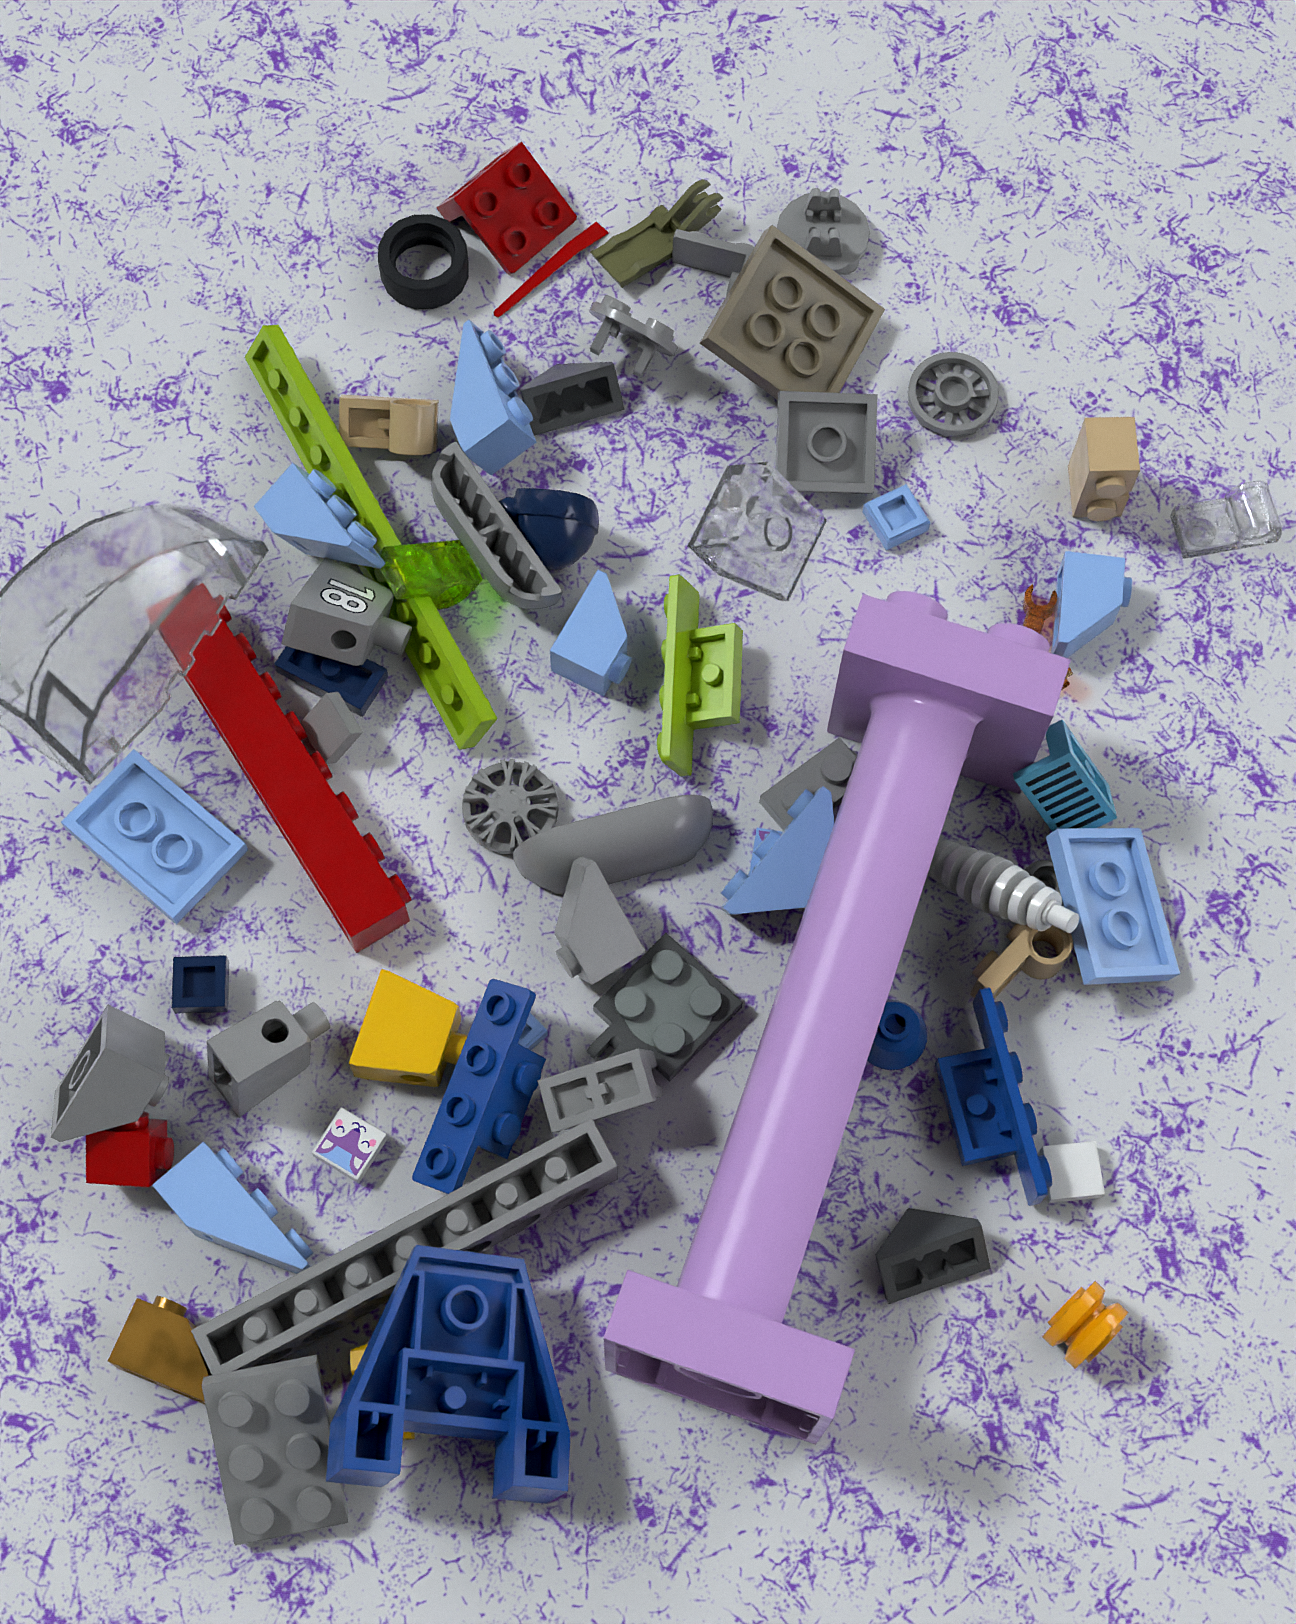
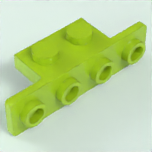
M677 574L669 577L668 594L664 597L667 632L666 639L663 640L661 646L665 673L664 685L661 686L659 691V702L663 714L662 732L657 737V750L661 761L680 777L691 776L694 730L740 723L743 630L736 623L698 629L699 592L682 575Z

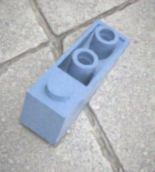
M468 320L463 324L450 421L459 445L466 456L489 475H493L537 443L529 424L533 420V416L526 404L517 395L515 389L519 387V382L512 370L504 363L502 356L506 354V350L502 342L491 330L484 333L472 321Z
M292 462L255 504L254 508L270 530L306 555L327 557L332 560L379 569L385 565L384 560L373 548L377 539L363 525L353 521V518L357 515L356 512L335 494L333 495L337 488L325 475L316 469H313L309 474Z
M202 1142L152 1185L195 1236L295 1274L311 1267L306 1259L313 1254L312 1250L293 1228L285 1235L278 1229L271 1219L279 1212L258 1188L251 1194H248L236 1180L244 1171L224 1148L214 1154L206 1143Z

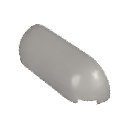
M455 441L445 447L440 453V457L432 471V496L439 512L487 581L500 597L520 608L543 609L557 604L563 591L459 444Z
M679 795L560 825L542 831L522 842L514 850L513 859L518 871L525 879L528 878L534 884L552 890V893L564 895L572 863L581 856L596 862L608 885L677 867L692 860L707 841L713 826L712 804L709 798L702 795Z

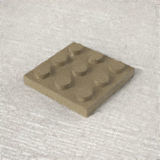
M771 225L762 233L699 344L777 400L779 391L840 393L885 309L775 226Z

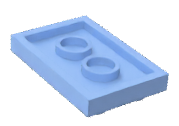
M135 749L61 821L64 828L176 925L248 851L245 842Z
M1141 828L1056 829L1047 835L1046 839L1063 906L1079 914V923L1071 935L1083 984L1168 981L1178 976L1180 971Z

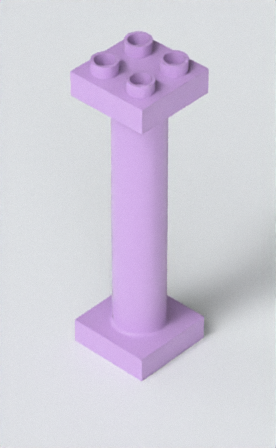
M910 591L892 592L887 596L886 601L863 594L845 643L827 732L862 744L677 1287L627 1270L603 1338L606 1371L815 1445L834 1419L855 1349L782 1324L948 809L960 775L1017 794L1021 793L1022 790L1014 781L1013 773L1034 763L1054 716L1071 659L1049 653V642L1041 634L1030 628L1011 623H999L992 625L988 632L985 633L947 621V611L940 603L930 597Z

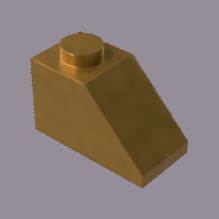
M158 1295L153 1304L137 1298L108 1362L122 1371L205 1405L202 1381L203 1377L211 1376L212 1374L191 1332L196 1326L184 1317L187 1308Z

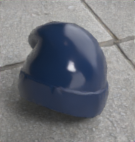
M517 488L514 497H506L499 500L547 570H562L574 564L588 552L593 544L595 535L598 534L599 514L597 506L592 499L584 495L563 490Z

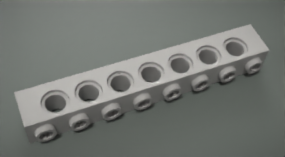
M591 1118L192 1329L191 1332L212 1375L276 1363L386 1304L412 1249L416 1245L482 1253L618 1180V1165Z

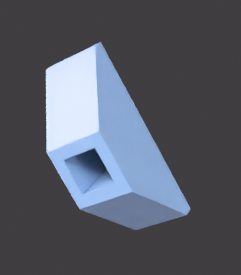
M824 786L820 787L814 795L805 789L786 812L793 818L791 823L781 835L772 829L753 852L760 860L752 869V873L747 875L739 869L720 892L727 899L721 907L724 912L732 915L806 907L834 826L832 794Z

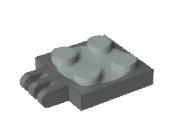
M665 933L593 1005V1011L609 1027L589 1046L587 1053L593 1059H597L609 1046L615 1051L608 1058L638 1048L651 1050L654 1052L657 1062L655 1069L670 1082L742 1008L743 1002L671 936Z

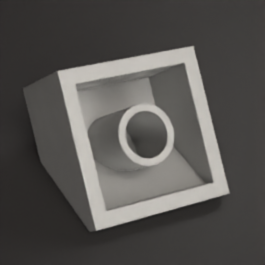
M107 1004L55 1090L51 1138L63 1142L136 1122L148 1104L155 1107L163 1097L169 1083V1077L165 1075V1068L169 1060V1055L165 1053V1032Z

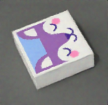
M341 1107L315 1146L312 1154L315 1158L355 1182L360 1183L387 1141L388 1136L386 1133Z

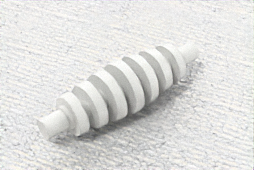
M943 840L936 846L928 875L938 883H942L951 892L958 894L967 903L973 904L976 909L987 914L991 913L993 916L1002 919H1009L1011 922L1020 925H1028V927L1038 931H1045L1052 925L1067 933H1072L1079 923V914L1061 906L1062 897L1060 893L1051 887H1046L1042 881L1034 876H1030L1027 871L1014 865L1012 861L1001 856H995L992 853L960 845L950 840Z

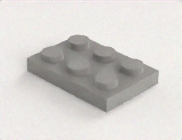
M317 1355L203 1377L202 1390L235 1546L348 1523V1509L343 1484L326 1482L331 1423Z

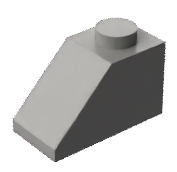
M583 856L573 861L554 931L561 945V948L556 950V955L571 978L578 975L579 978L593 985L646 951L596 862Z

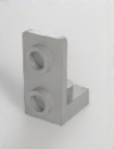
M677 229L673 237L672 261L677 264L730 277L727 296L752 253L754 246L747 243L735 244L711 238L706 233L699 231L687 232Z

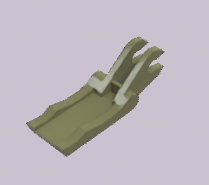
M699 180L686 190L670 210L664 205L656 207L640 223L625 232L611 237L604 245L590 251V253L623 288L672 258L675 231L677 229L687 232L699 231L722 210L716 204L723 197L716 192L710 195L702 192L711 184L707 180ZM687 217V219L681 224L680 222Z

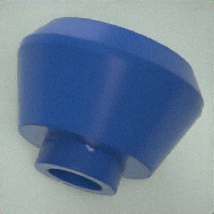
M887 999L867 1059L869 1063L884 1070H900L912 1065L920 1058L927 1043V1028L922 1016L915 1008L903 1001Z

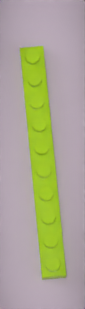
M263 325L245 355V360L307 473L310 474L313 469H316L325 475L337 488L333 495L335 494L356 512L357 515L353 518V521L363 525L377 539L373 548L384 560L385 565L381 569L363 565L358 566L365 577L392 591L394 599L389 618L412 627L405 652L458 749L475 747L498 719L489 700L485 697L466 659L450 634L444 619L440 616L421 578L415 571L400 540L395 535L380 508L379 502L370 490L356 461L350 454L335 423L330 418L314 385L310 382L279 325Z

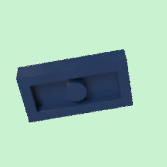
M288 646L284 648L274 663L278 674L321 696H324L325 693L339 692L349 710L361 717L365 715L389 677L387 668L369 659H366L363 665L354 666Z

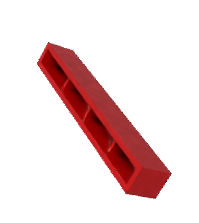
M198 582L147 610L146 612L155 633L356 953L360 952L410 922L405 904L412 901L406 887L397 874L389 878L379 864V862L385 859V856L370 832L363 836L359 833L353 823L354 820L359 818L353 804L344 791L335 795L327 780L331 779L333 775L318 751L311 755L308 753L301 740L307 738L303 726L293 711L284 715L276 701L282 698L278 687L267 671L261 675L257 673L251 663L257 657L245 635L241 632L234 636L226 623L231 621L232 617L220 596L215 594L209 597L201 583Z

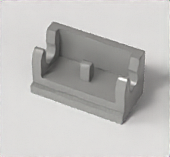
M638 1048L537 1080L551 1132L557 1133L573 1128L591 1118L595 1121L656 1102V1098L663 1096V1088L661 1085H656L651 1069L657 1066L654 1052Z

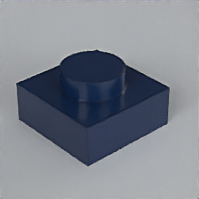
M227 956L173 957L171 1008L174 1013L228 1012L229 960Z

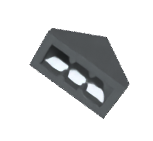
M613 362L556 364L520 388L522 400L533 416V420L529 424L534 436L625 410Z
M912 1208L906 1210L875 1254L885 1299L888 1304L991 1269L982 1225L978 1219Z

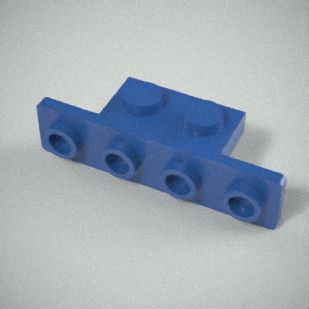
M497 979L489 981L413 1172L412 1180L414 1182L449 1194L462 1187L477 1147L493 1155L508 1159L512 1146L519 1137L522 1120L533 1092L539 1085L537 1080L541 1079V1071L546 1061V1058L518 1044L536 998L535 992L528 988Z
M990 987L979 989L972 1004L984 1049L937 1058L935 1062L962 1166L1014 1155L1028 1206L1038 1205L1048 1195L1047 1188L1052 1186L1050 1166L1045 1155L1038 1156L1032 1137V1135L1037 1134L1036 1117L1031 1104H1023L1018 1087V1084L1023 1081L1022 1068L1016 1052H1009L1004 1033L1008 1032V1019L1004 1005L1001 1001H994Z

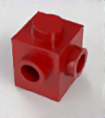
M143 1111L136 1122L86 1135V1183L151 1187L172 1166L174 1142L171 1137H167V1120L149 1119L148 1112Z

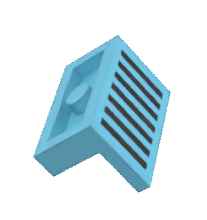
M1063 719L1050 725L1045 735L1050 755L1013 773L1014 781L1052 832L1056 829L1098 828L1117 819L1109 784Z

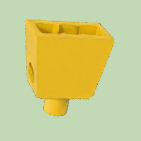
M381 969L349 1061L354 1077L375 1081L439 1087L447 1062L454 1065L457 1064L468 1036L458 1033L461 1022L459 1006L401 976Z

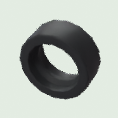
M432 214L411 215L398 220L384 232L378 245V265L381 281L387 293L401 305L413 309H435L449 304L462 293L469 278L467 244L460 230L451 222ZM434 245L443 248L450 254L451 265L439 276L428 280H415L398 272L396 260L404 251L414 246Z

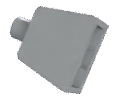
M280 1000L274 1001L207 1040L208 1077L238 1118H240L310 1065L311 1041L329 1030L330 1023L322 1009L315 1002L308 1004L292 1015L283 1002Z

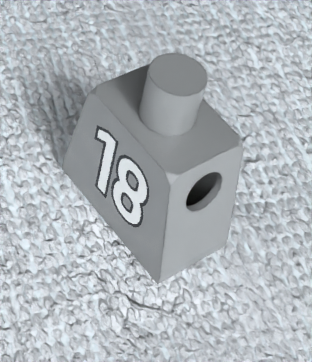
M325 557L291 602L281 644L359 666L364 664L376 645L402 655L410 639L412 627L389 618L394 599L390 589Z

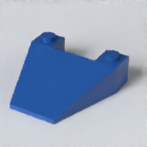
M416 1245L412 1249L331 1421L326 1482L372 1487L385 1486L400 1475L404 1431L495 1441L492 1499L547 1504L568 1492L570 1430L524 1259Z

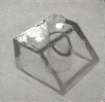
M768 461L730 465L726 467L687 547L718 575L777 600L789 601L827 519Z

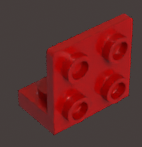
M522 141L502 152L436 207L443 218L449 222L463 216L503 270L509 275L519 270L577 220L575 212Z

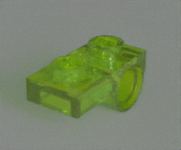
M460 540L385 546L379 552L380 557L385 562V565L380 570L397 600L430 596L437 610L447 609L463 601L483 580L471 556Z

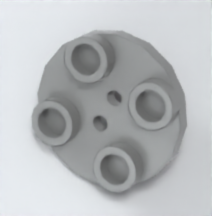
M813 188L810 193L791 201L780 214L777 229L837 274H850L858 268L859 261L866 253L870 235L867 218L856 203L840 195L839 190L836 188L831 189L830 192H820L819 188Z
M605 295L601 303L593 302L589 309V312L594 317L603 322L590 347V352L599 356L609 336L617 338L620 332L638 342L637 348L642 354L633 369V374L640 378L644 375L656 351L668 356L675 355L678 346L672 342L674 330L652 318H648L646 324H643L631 317L632 314L629 313L631 308L609 295Z

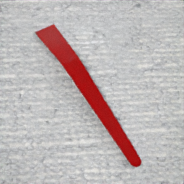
M597 221L566 243L493 312L494 316L501 317L576 254L603 238L609 232Z

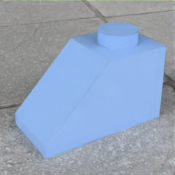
M1065 551L1057 572L1052 654L1068 658L1113 625L1120 607H1128L1132 591V578L1124 577L1125 558Z
M597 570L551 647L550 663L552 672L604 697L612 682L616 684L622 682L630 667L632 658L627 655V633L606 573Z

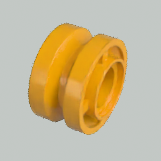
M1096 1281L1086 1290L1083 1287L1078 1289L1047 1322L1051 1327L1042 1336L1052 1347L1062 1343L1068 1346L1064 1359L1074 1369L1084 1360L1089 1363L1123 1328L1120 1322L1129 1313L1119 1303L1105 1306L1102 1301L1106 1290Z

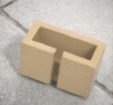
M1135 417L1084 418L1068 464L1072 517H1088L1092 521H1106L1122 516L1129 499V492L1132 491L1140 472Z

